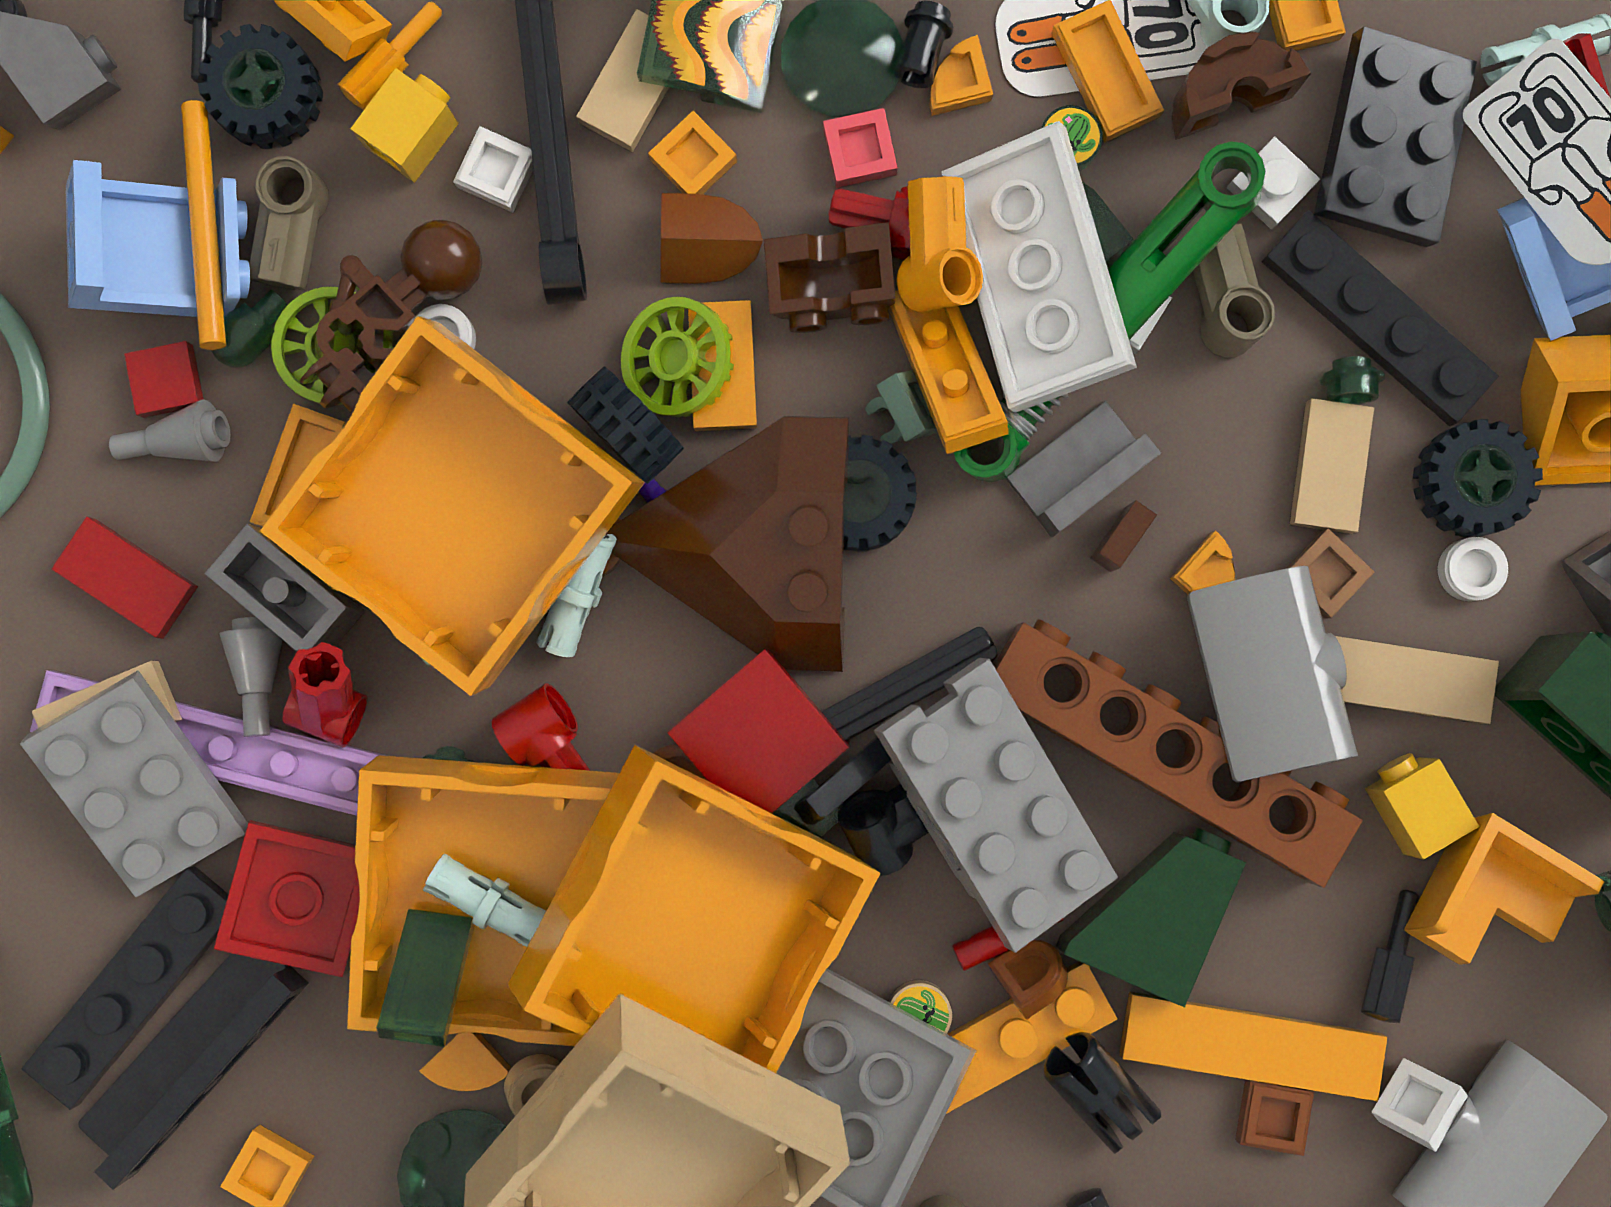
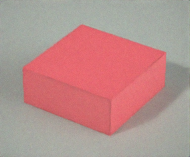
M884 108L823 121V131L836 188L897 175L898 167Z

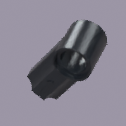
M901 784L887 793L883 790L875 789L862 791L848 799L838 813V821L854 855L880 872L879 876L892 874L906 865L913 855L914 847L912 843L929 833L909 801L907 791L904 790Z

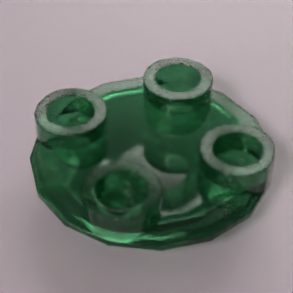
M818 0L807 5L788 26L781 44L782 77L790 87L791 92L809 109L831 117H844L867 112L878 107L895 90L899 79L894 76V70L899 62L903 40L893 19L875 3L867 0Z
M465 1108L441 1113L430 1121L423 1122L417 1126L412 1132L408 1144L403 1149L397 1173L400 1202L403 1207H464L466 1173L507 1125L490 1113Z

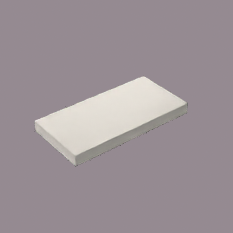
M1057 121L941 171L943 176L961 177L964 181L966 248H969L977 256L981 264L983 282L977 300L1008 409L1016 413L1137 368L1066 127L1060 121Z

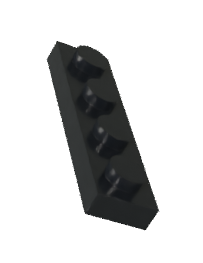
M1310 210L1295 223L1261 261L1448 426L1458 423L1499 377Z
M196 866L187 868L21 1069L69 1110L80 1105L216 940L229 894Z

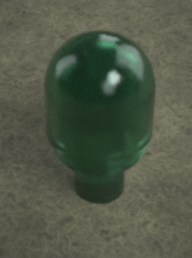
M270 289L252 308L245 302L238 308L235 307L233 311L224 316L226 347L211 350L214 357L220 363L233 368H240L251 364L271 345L272 335L275 331L270 326L278 319L288 304L276 292Z

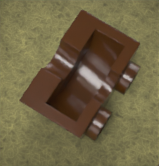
M1248 32L1226 36L1206 48L1174 98L1171 117L1175 140L1216 126L1219 122L1218 113L1227 110L1233 101L1243 103L1253 113L1292 99L1311 75L1310 70L1296 50L1291 48L1287 52L1275 42L1259 39L1260 33Z
M889 222L845 228L840 233L825 236H814L805 233L763 239L770 315L781 319H789V330L791 332L809 333L821 331L827 328V320L851 317V323L854 325H874L889 320L888 307L895 304L896 299Z

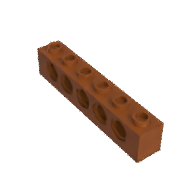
M1037 619L1033 627L1024 622L1016 625L993 666L1024 717L1304 881L1325 888L1363 821L1345 810L1350 801L1347 797L1317 781L1309 789L1290 778L1289 775L1292 772L1290 770L1241 781L1237 791L1231 797L1226 799L1220 798L1213 788L1212 779L1217 768L1228 763L1217 721L1203 716L1201 722L1197 724L1177 712L1182 702L1176 697L1151 684L1147 685L1144 692L1122 680L1126 669L1094 651L1089 659L1077 654L1066 647L1071 637L1045 621ZM1055 665L1066 667L1075 679L1073 694L1063 702L1051 699L1045 692L1043 685L1046 672ZM1116 697L1127 705L1130 712V720L1122 732L1113 735L1102 726L1100 710L1107 700ZM1173 730L1182 737L1185 751L1182 759L1177 764L1167 767L1157 756L1156 744L1163 733ZM1286 796L1294 805V820L1286 829L1277 831L1270 822L1269 810L1276 799Z

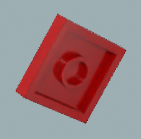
M767 648L667 732L708 782L770 813L777 810L850 747L848 742Z
M250 820L214 949L343 978L360 903L359 880L355 865L356 845Z

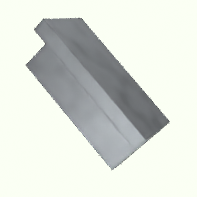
M1105 401L1006 477V480L1048 534L1053 537L1159 456L1161 452L1146 433L1136 440Z

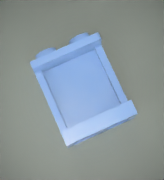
M73 160L66 183L68 308L197 317L187 188L102 179L101 163ZM222 177L218 187L214 190L224 319H229L239 299L247 298L249 293L248 260H239L238 239H244L246 235L248 213L246 202L237 200L236 179Z
M1525 198L1497 209L1537 320L1550 341L1576 331L1572 317L1611 302V263L1589 265L1579 262L1570 256Z

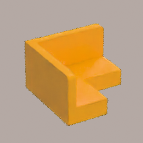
M1490 813L1474 817L1479 828L1446 846L1403 930L1455 963L1470 964L1494 914L1541 943L1554 942L1575 897L1599 894L1604 881L1496 814Z

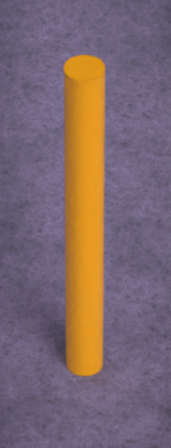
M190 100L181 104L199 346L206 350H218L226 347L208 111L204 106V102Z

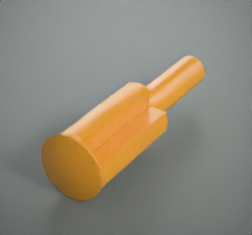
M427 2L390 43L380 38L337 84L346 98L358 108L364 110L395 68L403 72L409 66L405 62L404 56L442 16V10L434 2Z

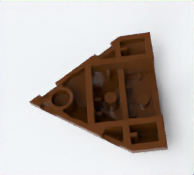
M783 416L744 443L712 461L621 521L613 524L606 533V535L612 534L617 538L611 553L756 654L767 648L785 670L843 672L845 607H842L845 487L848 482L849 417Z

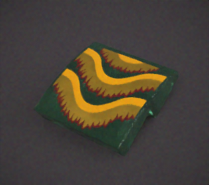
M652 0L637 69L639 82L700 93L701 101L762 113L785 0Z

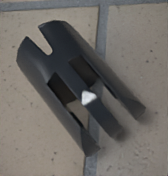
M1084 1032L1069 1035L1066 1037V1040L1079 1056L1081 1062H1074L1060 1048L1055 1046L1046 1058L1043 1068L1044 1077L1105 1145L1116 1154L1123 1146L1113 1129L1099 1114V1110L1102 1109L1131 1140L1139 1136L1143 1130L1132 1112L1117 1095L1121 1090L1151 1124H1154L1161 1118V1110L1093 1035Z

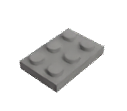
M139 670L29 733L20 743L135 897L147 892L246 833L247 820Z

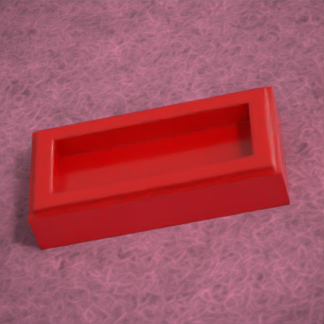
M86 516L51 568V570L150 635L160 639H164L198 588L196 584L95 518Z

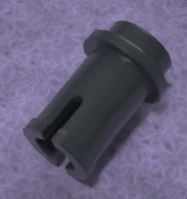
M920 1L905 16L904 23L908 31L899 62L894 70L896 79L902 78L901 82L905 85L915 88H928L933 84L934 72L943 42L951 37L954 30L953 23L950 21L951 13L942 4L933 1Z

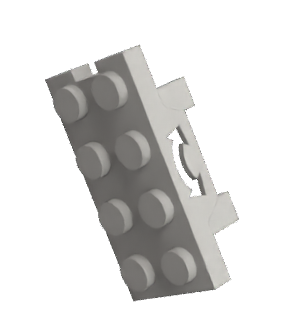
M979 657L943 682L949 692L947 696L924 712L920 706L909 705L874 729V732L892 760L888 764L904 790L907 791L909 801L952 872L961 882L967 894L978 901L1005 948L1016 953L1116 880L1118 876L992 662L988 658Z

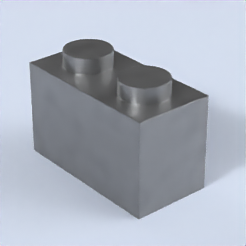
M247 523L204 574L294 650L310 649L316 647L321 642L336 646L365 611L344 593L331 588L262 534L260 527Z

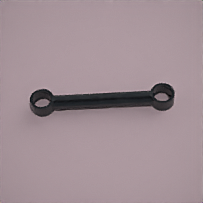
M515 0L541 241H539V263L544 295L548 305L586 301V275L581 244L578 238L553 0Z

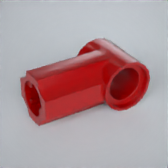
M321 642L316 647L310 649H298L288 667L292 690L284 707L282 721L286 725L344 748L352 740L362 721L368 697L361 692L353 690L351 670L344 664L343 650L325 642Z

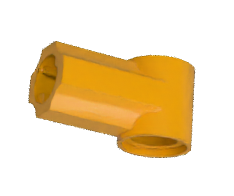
M943 176L918 178L908 181L911 256L902 261L897 273L898 293L902 301L911 310L918 312L972 303L982 289L983 273L977 256L969 248H966L963 178Z

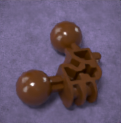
M432 220L413 229L403 244L400 256L402 268L386 282L378 275L374 277L357 256L348 255L341 260V278L336 300H331L329 312L319 322L316 332V347L319 360L302 376L300 383L305 385L318 379L322 381L328 390L321 399L320 404L327 409L342 403L351 413L342 428H344L353 414L361 392L375 375V373H371L364 366V363L369 369H375L377 372L393 350V348H383V341L397 342L402 338L415 320V315L411 311L428 297L438 300L457 298L470 291L479 279L483 264L481 250L471 232L461 225L447 220ZM338 330L344 336L351 335L354 331L359 334L357 349L361 356L357 352L354 354L348 348L335 352L333 350L334 332Z

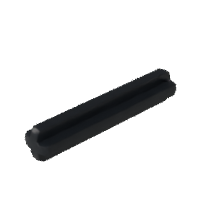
M975 627L825 709L822 713L847 741L899 713L909 705H913L945 687L944 681L979 657L988 658L991 662L994 661L998 656L996 647L990 635L983 627Z

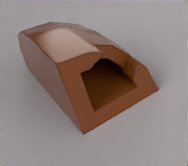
M661 193L660 283L700 284L723 281L743 272L757 259L763 242L758 223L743 207L725 198L710 195Z

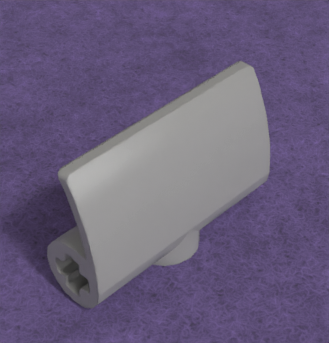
M1298 566L1199 589L1188 594L1187 601L1231 776L1235 782L1295 769L1314 767L1358 756L1341 692L1347 679L1344 655L1336 637L1332 633L1325 632L1308 566Z
M1505 1039L1471 1085L1472 1089L1467 1094L1468 1098L1437 1151L1425 1148L1391 1194L1406 1207H1544L1606 1122L1607 1114L1538 1059L1513 1042Z

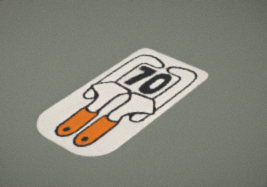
M1004 0L997 12L995 26L1001 65L1008 82L1019 92L1034 97L1079 91L1051 32L1055 24L1107 0ZM1111 0L1149 80L1188 75L1203 52L1208 48L1201 36V22L1187 0Z
M1550 39L1470 102L1463 111V119L1570 256L1585 264L1604 265L1611 263V98L1562 40Z

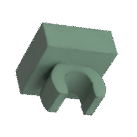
M913 370L895 373L876 385L881 396L872 399L866 405L865 410L867 414H876L888 409L895 421L894 428L880 437L881 442L883 440L890 444L903 440L907 442L938 432Z

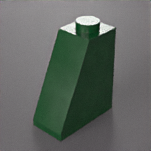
M1196 827L1192 838L1173 832L1060 935L1056 947L1063 954L1185 1008L1246 862L1228 855L1233 844L1232 842Z

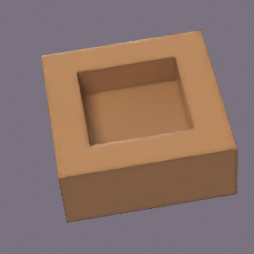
M1329 528L1322 530L1287 567H1309L1320 613L1324 619L1332 618L1375 572Z

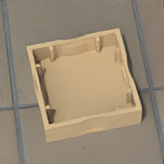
M619 994L466 1173L464 1207H810L850 1165L840 1106Z

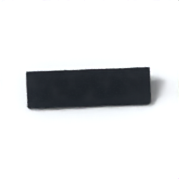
M231 953L79 1121V1128L109 1155L94 1173L113 1190L136 1175L309 982L291 966Z

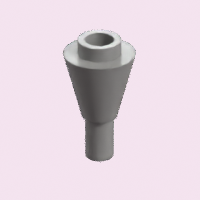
M202 399L149 425L145 430L111 436L109 439V449L116 460L152 454L156 457L218 462L224 454L225 447L230 443V427L224 413L216 410L208 400Z
M257 617L233 619L232 630L220 632L219 636L238 695L242 696L244 737L270 735L268 694L272 693L283 639Z

